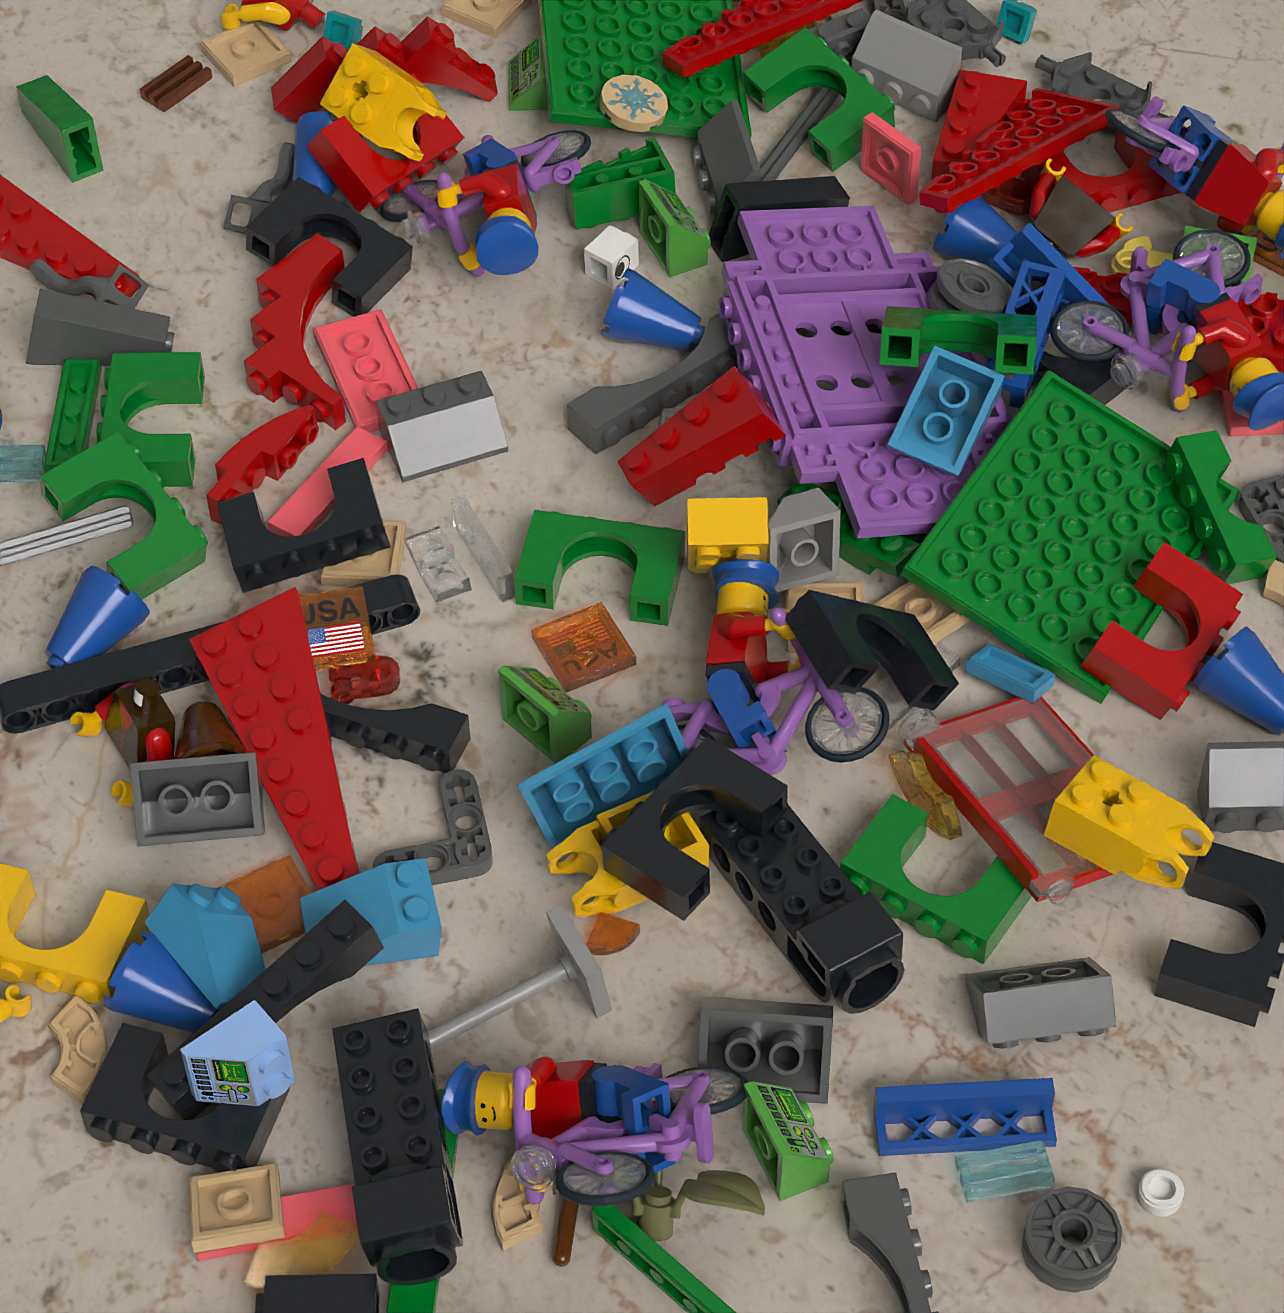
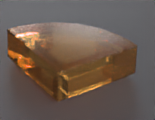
M600 912L586 945L592 955L602 956L620 952L636 940L640 933V924Z

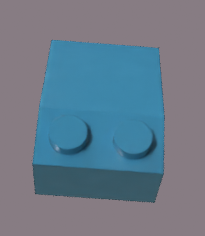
M934 346L887 447L958 478L1000 396L1005 375Z
M426 858L384 863L299 898L305 934L343 900L351 904L373 926L384 949L365 966L439 956L442 927Z
M171 884L145 921V924L215 1009H222L266 970L252 918L240 904V897L226 887L210 888L198 884H193L192 886Z

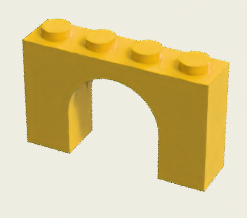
M0 863V979L9 983H18L20 981L35 985L48 993H57L59 991L76 995L88 1003H103L104 996L112 999L116 990L109 985L112 975L133 941L141 945L144 939L140 934L149 929L145 924V921L150 916L146 899L106 889L88 928L79 938L66 946L56 949H34L16 939L18 928L36 894L29 870Z

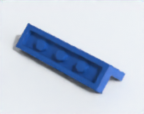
M1028 223L1016 233L988 262L1012 288H1014L1019 271H1013L1002 260L1010 251L1020 261L1021 265L1023 260L1066 270L1065 291L1059 307H1065L1080 301H1098L1108 304L1031 223ZM1028 274L1025 282L1030 290L1033 291L1031 280L1040 281L1045 286L1048 279ZM1095 308L1074 310L1070 312L1072 323H1064L1061 320L1058 326L1059 336L1073 351L1083 354L1092 352L1081 341L1082 332L1086 331L1083 328V319L1086 316H1095L1098 322L1121 332L1120 324L1114 316Z
M1023 260L1005 311V314H1016V308L1030 302L1036 311L1035 315H1037L1034 375L1014 374L1013 380L1004 378L1002 390L1010 392L1009 406L1019 409L1028 399L1050 335L1052 320L1058 312L1064 295L1066 270ZM1028 274L1048 279L1045 286L1034 291L1030 290L1025 281ZM989 357L986 367L994 370L996 361Z
M1053 1078L875 1087L873 1111L879 1156L1056 1147L1057 1137L1052 1111L1055 1097ZM1042 1116L1045 1133L1028 1134L1016 1124L1023 1117ZM979 1119H992L1002 1128L995 1136H983L972 1127ZM937 1121H947L957 1128L958 1131L951 1138L939 1139L928 1129ZM903 1123L914 1132L907 1140L887 1141L885 1124Z

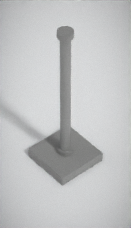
M562 905L546 912L556 949L560 956L558 958L559 963L429 1031L431 1050L566 978L569 981H575L597 1018L612 1011L601 968Z

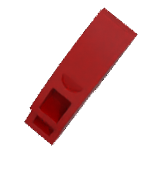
M306 405L272 419L241 439L215 464L218 482L206 495L212 521L222 525L218 502L252 492L261 486L265 476L278 481L287 469L293 468L298 456L318 436L319 426L317 424L315 407Z

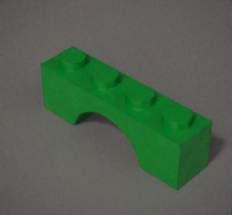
M1214 430L1176 437L1164 457L1166 470L1173 477L1179 490L1181 503L1188 509L1194 522L1195 533L1205 546L1211 568L1227 584L1263 578L1277 556L1263 526L1249 523L1236 517L1224 506L1219 498L1217 483L1232 461L1218 431Z

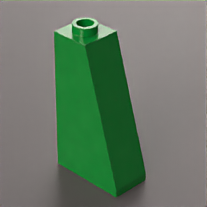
M48 75L16 86L23 115L72 183L104 171L93 118Z

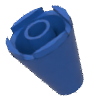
M309 112L303 114L295 126L292 183L300 177L306 182L318 186L329 196H332L338 186L307 149V146L321 129L330 125L335 120L329 119L330 113Z
M979 195L976 200L968 201L957 207L954 212L948 214L944 221L946 224L944 229L945 235L938 232L933 244V250L938 254L953 259L974 260L996 271L988 262L1018 232ZM1010 251L1002 260L1013 271H1020L1021 263Z
M627 268L623 277L629 280H625L623 287L617 286L603 322L610 327L606 326L601 330L600 334L611 339L688 351L691 345L697 347L705 331V327L700 325L702 318L641 274Z
M90 566L82 572L46 647L45 654L49 658L46 662L47 665L54 669L103 655L146 620L150 614L147 605L134 591L131 590L127 594L120 588L119 584L121 581L103 569Z
M1246 626L1223 645L1225 649L1217 657L1213 655L1198 673L1193 683L1199 691L1279 736L1284 732V673L1256 633Z
M143 931L140 935L145 941L142 945L133 941L112 975L109 985L116 990L112 999L104 996V1007L114 1012L195 1033L221 1009H215L156 936L149 931Z

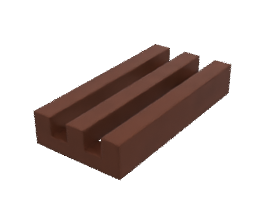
M187 55L140 88L141 98L161 111L166 112L213 78L212 70L207 66L203 68L202 63L199 61L194 63L193 57Z

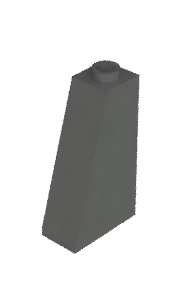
M40 289L34 312L26 364L63 365L64 359H100L102 366H111L113 353L171 352L175 333L168 331L170 316Z

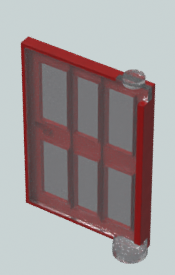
M1042 696L1034 703L1017 697L939 723L931 710L921 708L910 713L902 721L898 729V735L903 740V745L1036 902L1049 899L1052 904H1059L1068 898L1072 889L1113 875L1044 836L1055 799L1094 754Z

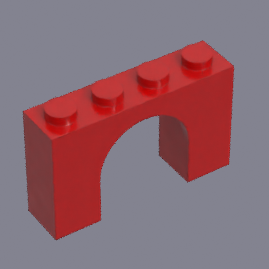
M414 73L410 74L412 77L419 81V79L415 76ZM424 114L417 119L413 127L414 141L424 154L421 161L419 162L408 157L401 160L389 159L372 150L347 118L342 116L321 129L308 144L307 149L358 213L370 206L376 210L390 199L391 196L389 194L393 191L397 195L402 193L406 187L412 185L414 177L417 176L422 180L436 168L434 164L440 161L442 165L448 163L459 153L456 147L465 137L447 115L443 120L437 116Z
M1121 121L1124 125H1126V126L1129 127L1130 129H1132V130L1134 129V127H1135L1134 125H1132V124H1130V123H1128V122H1126V121ZM1116 130L1114 149L1129 169L1122 174L1110 177L1086 174L1078 170L1069 161L1064 152L1043 160V163L1034 165L1024 170L1021 174L1032 190L1040 177V172L1046 161L1052 159L1050 168L1053 171L1059 172L1065 166L1066 170L1063 175L1109 213L1181 193V191L1173 187L1148 165L1153 155L1126 142V136Z
M1163 542L1133 588L1168 610L1178 620L1184 631L1185 648L1175 651L1155 648L1114 621H1111L1080 666L1159 720L1163 718L1170 708L1177 712L1190 693V691L1184 688L1188 681L1194 684V679L1205 666V663L1201 661L1205 654L1211 658L1224 640L1219 635V632L1222 628L1228 631L1236 621L1241 611L1235 607L1243 596V593L1166 542Z

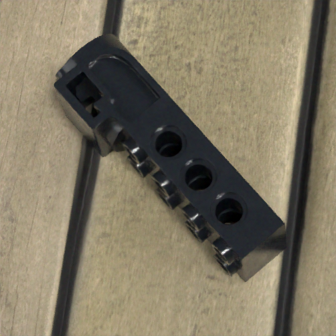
M788 803L787 811L763 837L717 811H710L699 817L700 831L709 844V859L819 1000L826 1003L835 999L843 1011L850 1014L861 1013L884 1001L897 988L905 971L901 961L903 950L902 930L871 892L863 896L859 893Z
M416 1008L332 1028L355 1186H352V1193L362 1249L370 1265L377 1268V1274L384 1282L394 1285H416L439 1279L451 1272L457 1264L455 1248L463 1246V1235L444 1122L440 1112L441 1105L429 1034L420 1011Z

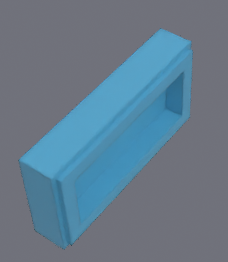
M990 643L986 644L966 662L965 672L1031 703H1034L1054 686V673Z

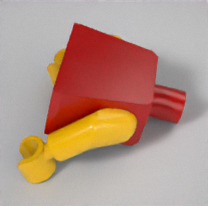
M243 0L240 9L236 4H228L224 9L225 13H222L220 17L222 27L227 30L238 28L241 25L242 19L243 22L259 20L269 22L284 31H289L299 19L315 30L326 14L312 4L313 0Z

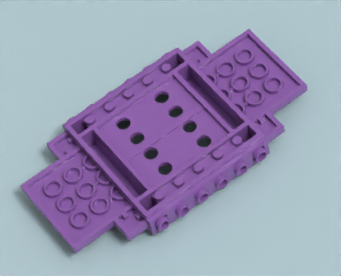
M874 206L740 211L737 223L751 260L726 261L723 263L721 273L726 284L724 297L719 299L718 309L720 318L725 319L728 327L729 343L735 346L739 370L744 371L746 378L758 389L787 435L777 441H774L772 438L766 441L768 450L774 453L778 467L793 466L799 484L836 482L856 538L930 533L1013 419V416L1008 414L1001 391L992 413L958 478L887 447L931 352L920 356L918 367L880 365L881 334L868 331L866 325L875 324L877 328L882 330L887 306L930 309L927 300L929 290L932 284L936 282L941 266H933L928 252L894 254ZM840 326L843 330L850 332V334L847 336L837 335L831 330V327ZM806 328L815 336L811 338L803 337L796 332V329ZM949 351L986 367L987 362L982 354L966 351ZM896 376L900 381L905 382L906 385L894 386L889 383L887 377ZM861 378L865 383L870 384L871 387L859 388L851 380ZM826 380L830 385L835 386L836 389L830 391L823 390L818 387L816 382Z

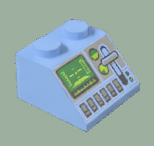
M253 1000L180 1049L191 1094L196 1101L260 1106L270 1098L274 1099L281 1096L287 1091L290 1084L295 1082L286 1035L256 1000Z

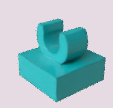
M1003 0L996 26L998 27L1000 21L1003 20V35L1023 44L1029 41L1037 10L1023 2Z
M337 11L327 12L323 37L333 43L343 45L349 51L352 43L357 44L361 40L363 26H361L362 20Z

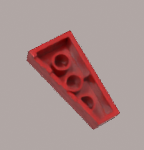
M960 70L933 158L931 180L936 176L947 174V166L951 162L959 163L965 150L975 149V141L995 123L999 124L1001 121H1006L1007 112L1019 109V102L1026 98L1027 80L984 74L977 71Z
M733 366L617 462L629 484L652 505L657 506L696 485L698 477L706 473L715 475L726 469L725 463L741 454L748 457L759 451V444L770 438L777 441L787 435L758 389Z

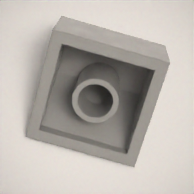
M819 488L784 497L768 523L769 544L766 562L772 564L779 571V581L775 586L777 592L839 576L840 510Z

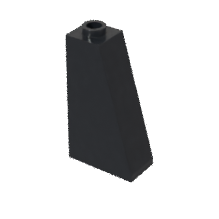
M835 176L725 184L709 231L711 247L721 262L749 255L737 223L740 211L848 207L850 197Z

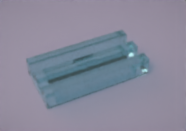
M0 446V482H41L40 475L43 474L42 470H44V459L46 457L45 446Z
M1043 1140L956 1156L955 1165L957 1171L960 1172V1182L965 1189L964 1195L967 1203L1054 1186L1055 1177ZM1031 1157L1038 1158L1037 1161L1016 1165L1010 1163L999 1165L994 1169L970 1172V1169Z

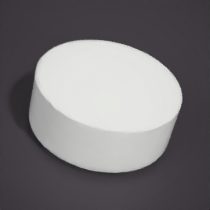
M1150 1170L1140 1180L1137 1191L1138 1201L1142 1208L1152 1215L1161 1217L1172 1215L1182 1204L1184 1185L1181 1179L1169 1170Z

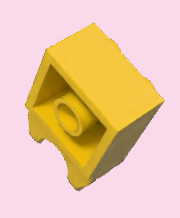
M352 43L320 102V105L338 118L345 116L356 131L377 146L401 153L419 162L424 154L420 151L413 138L415 122L424 114L437 116L443 120L447 114L438 103L432 91L424 87V84L378 52Z
M767 497L687 499L688 570L695 574L707 573L717 564L733 560H761L766 562L769 544Z
M1094 755L1055 799L1044 832L1045 837L1116 876L1122 871L1138 881L1180 889L1184 884L1185 877L1189 871V867L1178 853L1186 856H1206L1215 837L1207 825L1186 805ZM1190 829L1195 831L1202 838L1203 844L1196 845L1191 843L1181 833L1182 830ZM1158 861L1172 865L1176 870L1177 877H1170L1164 874L1159 868Z
M653 792L596 815V821L577 828L562 843L546 854V864L551 874L586 873L593 877L571 897L572 911L576 917L617 913L648 900L647 897L604 870L602 843L612 829H618L629 818L633 807L640 801L644 802ZM689 812L678 816L669 823L663 835L673 846L709 868L708 842ZM572 853L564 861L557 862L563 855ZM596 896L589 903L582 905L588 898Z

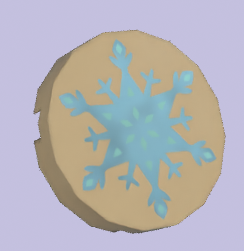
M620 75L611 78L604 84L599 98L600 110L604 115L606 112L611 117L610 122L619 128L632 132L650 131L653 126H660L668 109L667 97L662 89L652 81L636 75Z

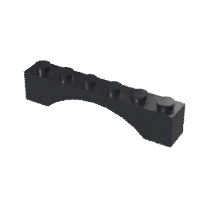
M321 694L330 737L346 741L357 748L365 747L383 753L391 759H402L418 764L428 771L448 773L454 770L471 739L468 714L433 703L414 708L377 710L343 704Z
M343 900L146 1075L147 1078L183 1120L194 1119L212 1102L196 1101L192 1096L180 1049L253 1000H256L270 1018L277 1023L297 1005L312 995L339 981L354 976L384 949L373 926L351 904Z

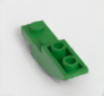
M797 482L777 499L779 506L786 496L819 488L840 510L839 557L869 575L878 568L896 578L899 577L905 565L920 546L919 543L902 535L856 538L841 496L813 483L799 484Z

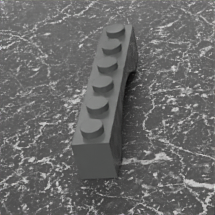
M719 313L709 318L706 332L698 346L686 359L672 369L656 377L633 384L594 387L567 404L568 430L593 453L597 454L607 447L614 446L620 439L633 431L645 427L651 420L661 414L673 410L679 403L692 395L699 394L733 366L738 368L737 352L735 346L729 343L728 327L725 319H721Z
M896 1172L844 1180L842 1183L841 1205L850 1243L865 1253L886 1275L898 1295L904 1313H939L938 1311L931 1312L928 1298L933 1296L931 1278L927 1269H920L917 1256H922L921 1239L917 1228L910 1229L907 1216L912 1215L910 1195L907 1188L900 1189Z

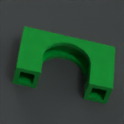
M807 28L799 31L743 71L746 94L767 113L794 93L809 87L829 88L839 93L845 99L843 104L834 113L808 131L810 152L832 172L862 151L863 119L865 116L873 112L895 127V105L891 98L884 93H879L865 75H859L854 71L842 55L837 56L828 48L827 43L822 37L813 35Z
M887 306L881 333L880 365L918 367L920 356L932 352L934 346H937L947 351H966L989 356L996 361L995 372L1034 375L1037 315Z
M201 352L113 353L111 368H105L104 372L107 395H102L100 400L101 415L104 418L103 422L97 423V442L118 431L126 442L132 441L136 445L142 457L141 461L148 470L154 469L158 473L164 487L193 486L196 456L191 433L147 434L135 431L127 425L136 414L152 406L164 404H202L205 373Z
M117 431L40 475L41 495L62 522L94 503L108 498L129 499L147 510L154 522V527L149 535L136 545L107 561V572L121 581L119 587L127 594L132 590L141 599H144L204 563L208 541L202 529L197 525L192 526L187 520L185 510L176 497L170 498L165 492L163 482L154 469L148 470L143 464L141 454L132 441L126 442Z
M534 510L514 578L516 604L554 610L565 572L582 559L606 556L624 562L635 573L629 595L630 621L668 626L685 558V531L668 527L640 525L632 522L562 514L554 511Z
M892 794L840 862V869L862 896L871 892L891 918H898L915 927L923 936L935 938L952 947L960 956L972 958L984 965L1032 896L998 856L978 883L963 893L940 896L917 888L909 881L902 868L926 837L928 812Z

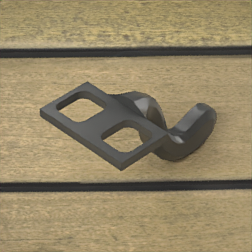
M283 143L279 152L275 176L263 182L251 196L245 198L231 194L223 229L246 234L247 226L273 202L272 195H277L285 189L293 175L294 144ZM236 203L251 206L249 222L244 227L231 224L230 220Z
M35 259L30 266L31 274L39 282L55 292L68 295H81L91 292L96 297L95 301H108L114 305L135 309L149 287L148 283L120 264L109 278L82 276L75 279L61 276L49 264L40 259ZM121 274L128 276L138 283L139 290L133 298L126 296L116 289L115 282Z

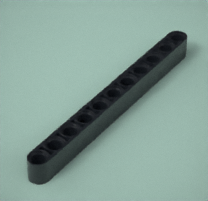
M399 574L301 600L305 621H309L311 618L308 603H313L315 621L307 625V629L360 622L362 637L411 624L419 617L421 611L408 578ZM344 598H351L361 616L356 617L355 613L345 614V619H340ZM331 600L335 603L334 606L330 604L322 605L323 608L337 611L338 616L335 620L326 622L320 619L319 616L322 615L325 618L333 616L332 613L319 611L318 604L321 601ZM347 603L346 610H352L349 603ZM223 622L0 684L1 727L8 733L18 734L70 720L76 712L93 713L96 711L95 706L126 683H137L141 679L156 681L160 687V694L209 681L189 639Z

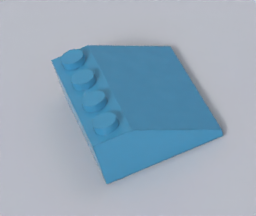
M666 703L517 784L551 849H553L569 837L577 828L596 821V815L655 791L659 780L664 775L671 774L681 764L688 749L672 712Z

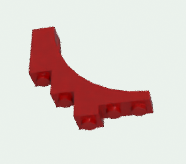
M428 16L401 42L394 34L385 33L374 26L357 43V45L378 52L409 75L414 73L421 83L445 85L467 91L488 102L498 95L496 76L492 68L485 63L480 64L469 57L463 49L456 47L453 31L446 24L438 23ZM322 36L271 87L274 110L298 123L299 118L303 114L317 112L323 108L320 102L348 52L346 48Z
M317 233L256 279L259 294L258 301L263 310L252 317L250 322L253 334L252 342L258 350L244 360L246 383L253 393L264 396L272 403L285 396L294 405L298 404L301 407L311 405L315 407L318 422H324L334 430H337L346 423L343 397L323 381L311 365L304 349L306 329L314 310L332 288L333 279L345 268L343 250Z

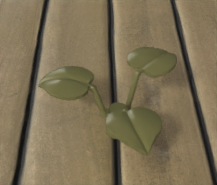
M613 1162L614 1170L608 1174H597L585 1167H581L615 1184L616 1191L627 1188L631 1189L637 1186L634 1172L629 1165H620V1162ZM556 1168V1170H555L554 1177H553V1186H552L553 1195L559 1193V1192L557 1191L556 1185H555V1179H556L557 1173L559 1172V1169H557V1168ZM663 1170L655 1173L654 1186H651L641 1196L632 1199V1214L638 1216L637 1226L654 1241H665L672 1237L674 1219L680 1218L681 1207L686 1198L698 1203L733 1208L763 1216L765 1214V1205L756 1183L744 1174L725 1170L702 1171L698 1174L697 1180L686 1179L676 1200L671 1196V1190L662 1186ZM567 1178L565 1180V1185L569 1190L592 1191Z

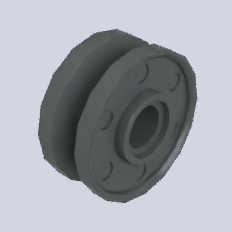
M958 258L948 260L941 266L937 280L929 290L927 300L930 309L1003 313L1007 308L1011 291L1008 283L1001 275L987 265L974 260Z
M1068 1186L1054 1189L1037 1199L1028 1213L1023 1232L1022 1252L1027 1267L1039 1281L1056 1290L1074 1293L1090 1290L1106 1280L1115 1266L1117 1254L1121 1248L1122 1227L1116 1211L1103 1197L1083 1188ZM1062 1236H1075L1081 1243H1069Z

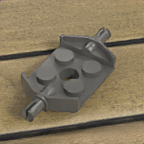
M911 0L907 5L905 21L914 27L962 47L961 60L974 58L981 60L986 57L995 67H999V65L1001 66L1005 62L1006 56L995 48L1003 36V20L1000 21L998 27L995 26L967 0Z
M1091 52L1065 59L1063 62H1056L1045 57L1043 54L1038 57L1035 67L1051 74V81H1053L1052 91L1091 100L1103 99L1100 102L1119 105V110L1135 117L1142 115L1150 102L1151 81L1148 82L1147 88L1144 90L1091 64ZM1161 112L1156 116L1157 118H1169L1168 115ZM1111 124L1105 126V128L1116 132V129Z

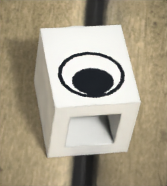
M609 225L584 248L585 275L614 289L626 278L623 277V274L627 268L634 270L639 265L638 239L627 232Z

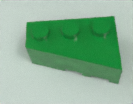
M655 136L646 139V146L633 152L628 148L619 151V158L606 164L598 160L581 168L582 172L575 174L574 179L570 183L564 184L567 212L576 230L593 228L599 224L617 220L625 221L631 217L639 216V181L646 179L676 194L674 170Z

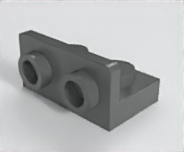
M860 8L808 30L813 35L822 37L827 43L828 48L837 56L842 55L846 59L855 53L870 17L863 8Z

